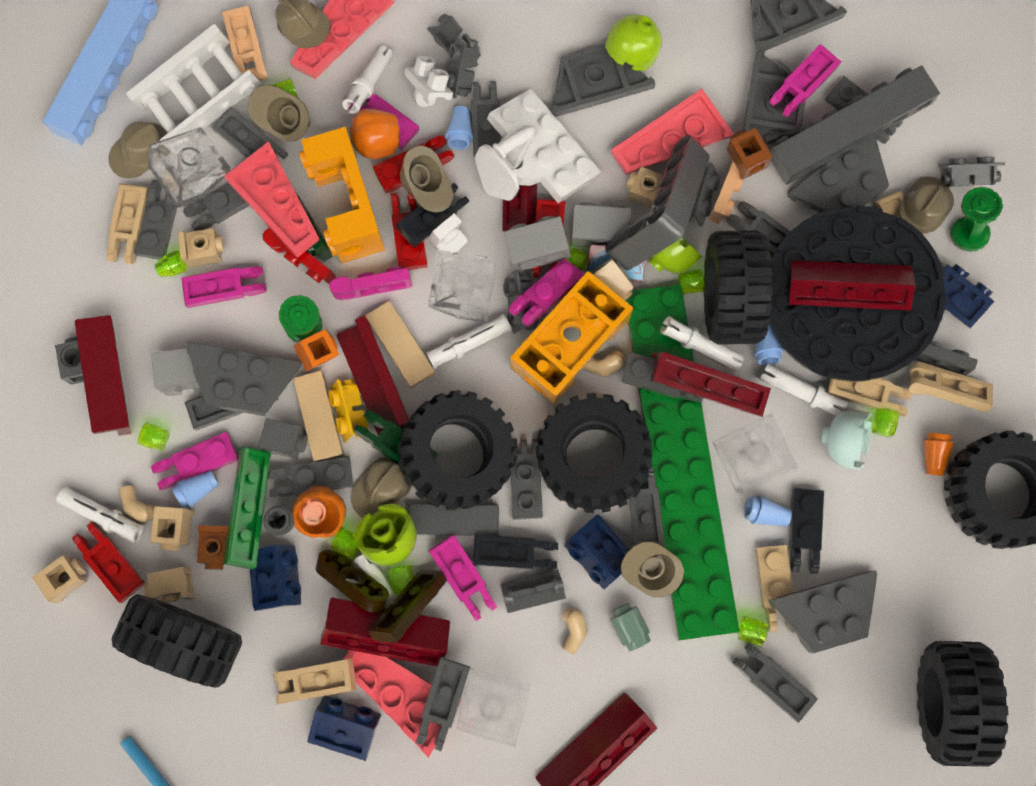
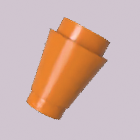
M927 432V440L923 439L926 474L944 476L954 443L951 442L952 435Z

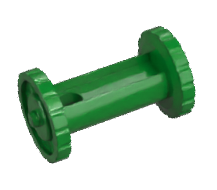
M986 187L973 188L964 195L961 202V210L965 217L958 219L952 226L951 240L956 247L963 251L975 252L983 249L988 244L991 236L990 228L987 224L995 221L1002 212V198L997 192Z
M303 295L291 296L280 306L279 321L292 341L297 343L322 330L323 324L318 307L309 297H304Z

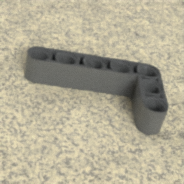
M691 135L683 137L673 148L650 213L616 234L605 248V251L625 270H631L672 245L686 231L710 155Z

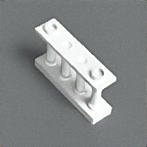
M215 24L211 25L126 92L130 100L143 111L150 108L168 133L160 141L173 152L186 147L193 137L240 100L249 97L261 85V82L250 70L242 74L224 48L230 42ZM213 56L218 59L234 80L222 91L219 90L202 67ZM191 73L195 75L212 98L199 109L180 84ZM168 91L173 92L190 115L178 126L175 125L159 103V99Z

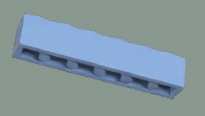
M155 0L109 1L42 121L53 134L81 146L85 139L90 137L97 117L104 112L108 97L119 84L120 75L124 68L129 66L137 44L143 41L148 24L157 15L158 5Z

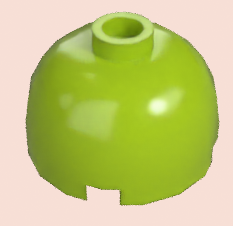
M628 14L613 24L606 36L607 40L605 42L606 50L618 64L623 66L626 62L634 65L631 70L645 71L653 66L660 53L662 35L651 18L639 14Z
M681 237L672 245L652 256L648 262L659 272L665 269L670 273H682L694 266L702 255Z
M385 504L378 507L380 511L372 516L370 513H367L356 527L354 540L359 550L370 562L388 566L399 563L410 555L416 544L417 531L413 519L403 506Z

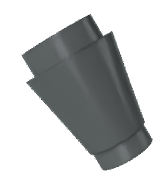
M284 506L270 508L263 518L266 531L274 536H282L290 532L294 526L293 515ZM286 518L285 525L280 528L279 522Z

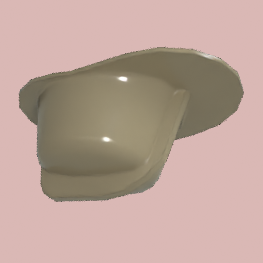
M279 0L280 4L276 8L277 28L293 45L309 49L318 46L326 39L330 31V20L316 5L308 0Z
M262 85L256 88L249 97L248 111L253 122L261 129L286 142L297 141L304 136L311 124L306 105L299 98L279 87Z
M143 121L129 124L124 129L121 138L116 141L110 150L108 159L112 171L119 177L127 179L136 178L145 173L169 150L160 141L162 137L168 134L164 127L156 123Z
M414 146L408 150L404 156L403 166L400 171V180L403 187L413 194L418 204L427 211L434 213L443 212L449 208L453 201V190L439 157L431 148L426 146Z
M920 178L912 185L900 205V216L921 233L933 232L941 226L952 210L954 204L953 194L947 185H942L941 180L937 178Z
M386 456L378 458L373 462L352 490V506L359 517L363 518L367 513H370L372 516L380 511L378 507L381 505H399L412 487V485L408 486L404 480L406 478L405 471H400L399 465Z
M645 541L634 545L626 552L621 564L623 578L629 584L651 597H665L672 594L679 588L683 580L684 569L682 562L673 553L652 541Z

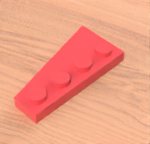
M329 0L322 11L330 20L328 36L316 47L309 49L298 48L290 61L291 66L316 79L394 4V0Z
M700 89L614 147L610 153L625 175L639 171L641 166L647 168L669 160L675 145L687 135H691L702 147H706L731 138L734 133L704 90Z
M269 141L224 176L231 187L297 258L320 240Z
M348 650L343 660L353 659L356 683L429 758L435 748V741L442 725L430 722L429 733L423 745L417 744L416 740L423 721L421 717L432 684L388 657Z

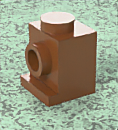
M756 128L747 132L746 130H741L735 133L730 138L727 151L738 168L739 176L742 180L766 169L773 157Z
M198 525L197 563L205 564L206 570H223L229 526ZM216 542L218 545L217 551L210 553V544Z

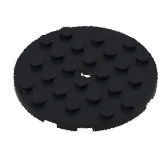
M868 206L836 207L817 213L796 226L783 239L771 259L772 308L769 326L781 347L791 358L804 368L825 378L846 382H863L893 374L914 361L928 347L943 319L946 305L945 276L935 250L924 235L912 224L901 217L897 218L883 212L882 209ZM791 261L911 266L916 284L911 310L791 305L788 300Z

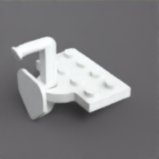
M532 89L527 90L489 113L487 120L503 138L498 144L494 143L493 148L487 144L482 145L475 156L484 191L490 196L508 201L515 197L519 190V185L531 186L540 182L556 202L560 203L597 179L602 172Z

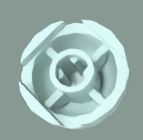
M858 410L841 412L834 417L830 427H824L822 443L827 444V452L832 461L839 466L862 471L865 462H860L861 453L866 455L868 453L872 422L866 420L872 416V413Z

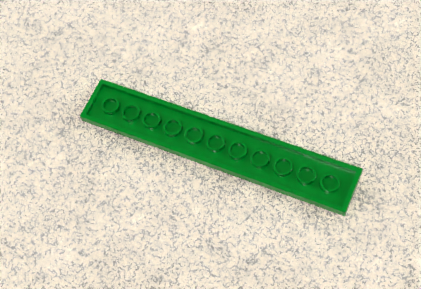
M682 285L632 290V295L625 300L633 307L632 315L628 322L632 352L651 359H655L651 357L652 353L665 352L694 362L692 348L686 349L681 346L679 341L660 333L661 326L667 327L663 322L669 316L688 326ZM638 387L643 421L649 430L652 446V467L654 470L656 488L658 487L665 549L673 553L682 562L684 569L683 580L679 588L671 594L678 641L738 633L740 631L701 402H694L680 397L678 399Z

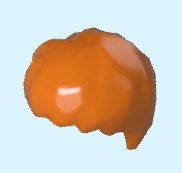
M366 108L360 110L353 117L349 129L351 143L362 157L381 159L396 153V148L399 147L400 126L398 125L396 115L374 108Z
M311 486L308 490L299 494L297 500L293 503L291 511L294 518L293 524L300 533L311 538L332 537L339 532L346 517L344 500L329 486Z

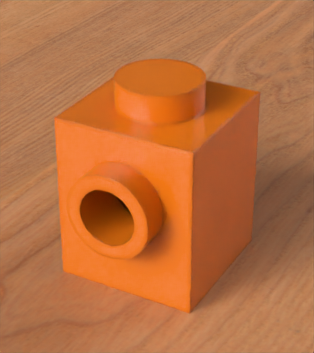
M326 329L293 345L306 372L339 356L337 344Z

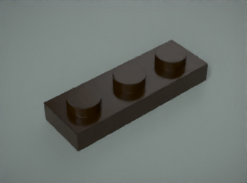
M420 569L368 630L372 639L396 643L401 639L405 631L421 615L424 608L447 582L443 571Z

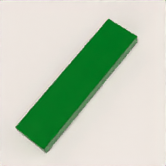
M246 446L239 448L223 565L250 570L255 569L257 566L271 452Z

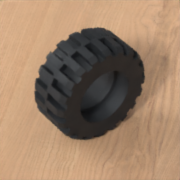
M758 230L716 231L708 239L704 262L703 291L707 334L709 339L717 345L758 344L767 335L772 308L771 255L766 236Z
M460 390L450 391L448 395L440 393L433 396L430 401L426 400L412 414L400 435L402 438L398 444L397 454L401 455V460L398 463L400 471H405V482L408 486L413 485L417 490L415 494L420 499L426 497L430 500V505L435 507L443 505L446 506V510L468 509L483 503L502 489L503 484L509 480L512 475L510 470L516 465L517 456L513 454V451L518 448L517 439L511 438L510 433L514 431L511 422L505 424L502 419L506 414L501 408L495 411L491 407L493 401L485 397L481 401L476 399L477 393L468 391L466 395H461ZM445 425H459L470 430L477 437L483 450V462L476 473L465 478H459L445 473L438 467L431 454L430 442L434 433L439 428Z
M586 393L587 399L579 400L578 395L569 398V405L564 406L563 403H560L555 407L556 414L546 417L543 421L545 425L544 430H539L537 436L539 444L536 447V457L544 482L560 502L565 501L568 507L575 510L578 507L583 508L586 513H594L595 509H602V513L611 511L610 507L618 505L620 508L626 505L627 499L631 496L635 498L640 493V487L642 484H646L649 477V469L652 466V446L647 425L642 423L641 415L636 410L631 411L627 402L622 399L619 402H615L613 396L604 394L602 399L596 398V393ZM598 429L612 433L620 440L623 448V457L619 466L610 474L599 478H586L573 472L566 458L567 448L571 441L579 434L588 430Z
M1003 431L999 434L995 432L967 445L966 449L961 450L954 457L956 462L949 465L946 473L951 478L944 481V490L950 492V497L945 498L947 507L952 506L955 513L951 515L954 522H961L964 525L961 531L967 536L976 535V542L982 545L991 544L996 549H1013L1036 544V440H1032V434L1021 432L1016 435L1015 431ZM1002 463L1013 467L1023 476L1027 483L1029 503L1023 515L1018 518H1011L1000 513L991 504L987 496L985 487L986 476L994 464Z
M135 594L129 599L111 637L113 648H116L117 651L124 653L126 656L172 676L212 688L220 687L226 682L242 646V638L238 633L187 610L140 594Z
M934 641L924 649V655L920 658L921 665L918 668L917 710H919V725L922 729L923 742L926 743V750L931 755V758L942 766L989 767L1001 758L1002 749L1006 745L1005 736L1008 733L1007 690L1003 682V671L999 668V660L994 655V651L982 642Z

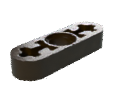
M324 550L319 553L315 570L322 578L365 611L378 613L385 609L389 597L386 587L341 553L334 550ZM345 579H352L357 581L358 583H352Z

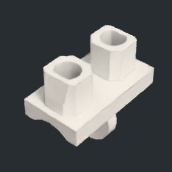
M417 56L415 67H406L404 76L416 87L413 98L420 107L434 105L436 97H444L446 100H451L453 92L447 86L450 75L445 70L434 69L436 61L431 56Z

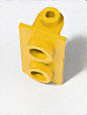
M337 379L330 387L328 397L330 405L335 407L337 418L335 424L339 435H342L344 443H347L354 436L353 430L356 425L363 426L367 430L369 428L365 417H363L365 414L364 410L353 411L352 407L362 405L357 384H354L353 380L349 379L343 381L341 385L340 379Z

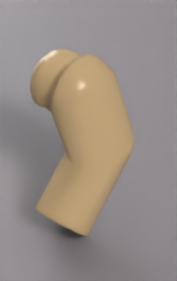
M614 350L610 352V355L601 360L592 357L582 369L601 377H607L622 368L624 365V355L622 352Z
M133 485L119 489L123 509L127 516L138 522H146L153 519L154 505L150 503L144 505L137 501Z
M569 607L564 610L562 620L567 623L570 634L561 648L574 655L587 635V627L583 613L578 609L575 610Z

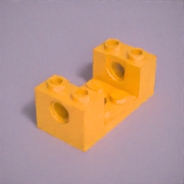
M346 126L302 139L301 142L304 150L300 151L299 154L308 178H315L318 187L344 180L353 207L352 211L325 219L328 229L323 230L332 256L338 255L341 264L385 251Z
M587 271L510 357V368L555 406L574 384L575 376L607 340L612 341L629 322L633 307L591 272ZM574 327L579 330L581 336L576 341H568L563 335L564 330Z

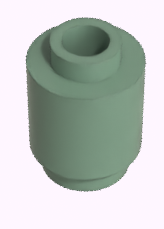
M629 603L613 610L615 616L610 621L622 645L627 646L629 651L636 650L651 641L648 635L650 631L637 606L630 607Z

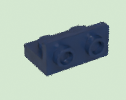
M946 264L943 268L946 296L945 309L971 329L995 302L989 297L993 292L981 282H978L976 285L972 284L966 279L969 273L958 264H955L953 267Z
M598 514L564 544L570 556L583 566L589 573L592 581L599 584L602 589H606L622 574V560L626 552L630 550Z
M272 545L259 548L257 566L255 569L250 570L254 611L301 605V586L299 584L297 567L298 557L294 545Z
M324 696L315 710L307 742L366 761L381 714L365 706L358 707L346 703L338 697Z

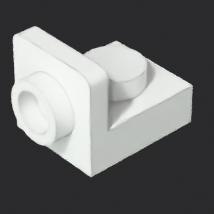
M455 213L433 230L429 237L430 241L446 259L452 257L468 243V239L458 229L462 221Z

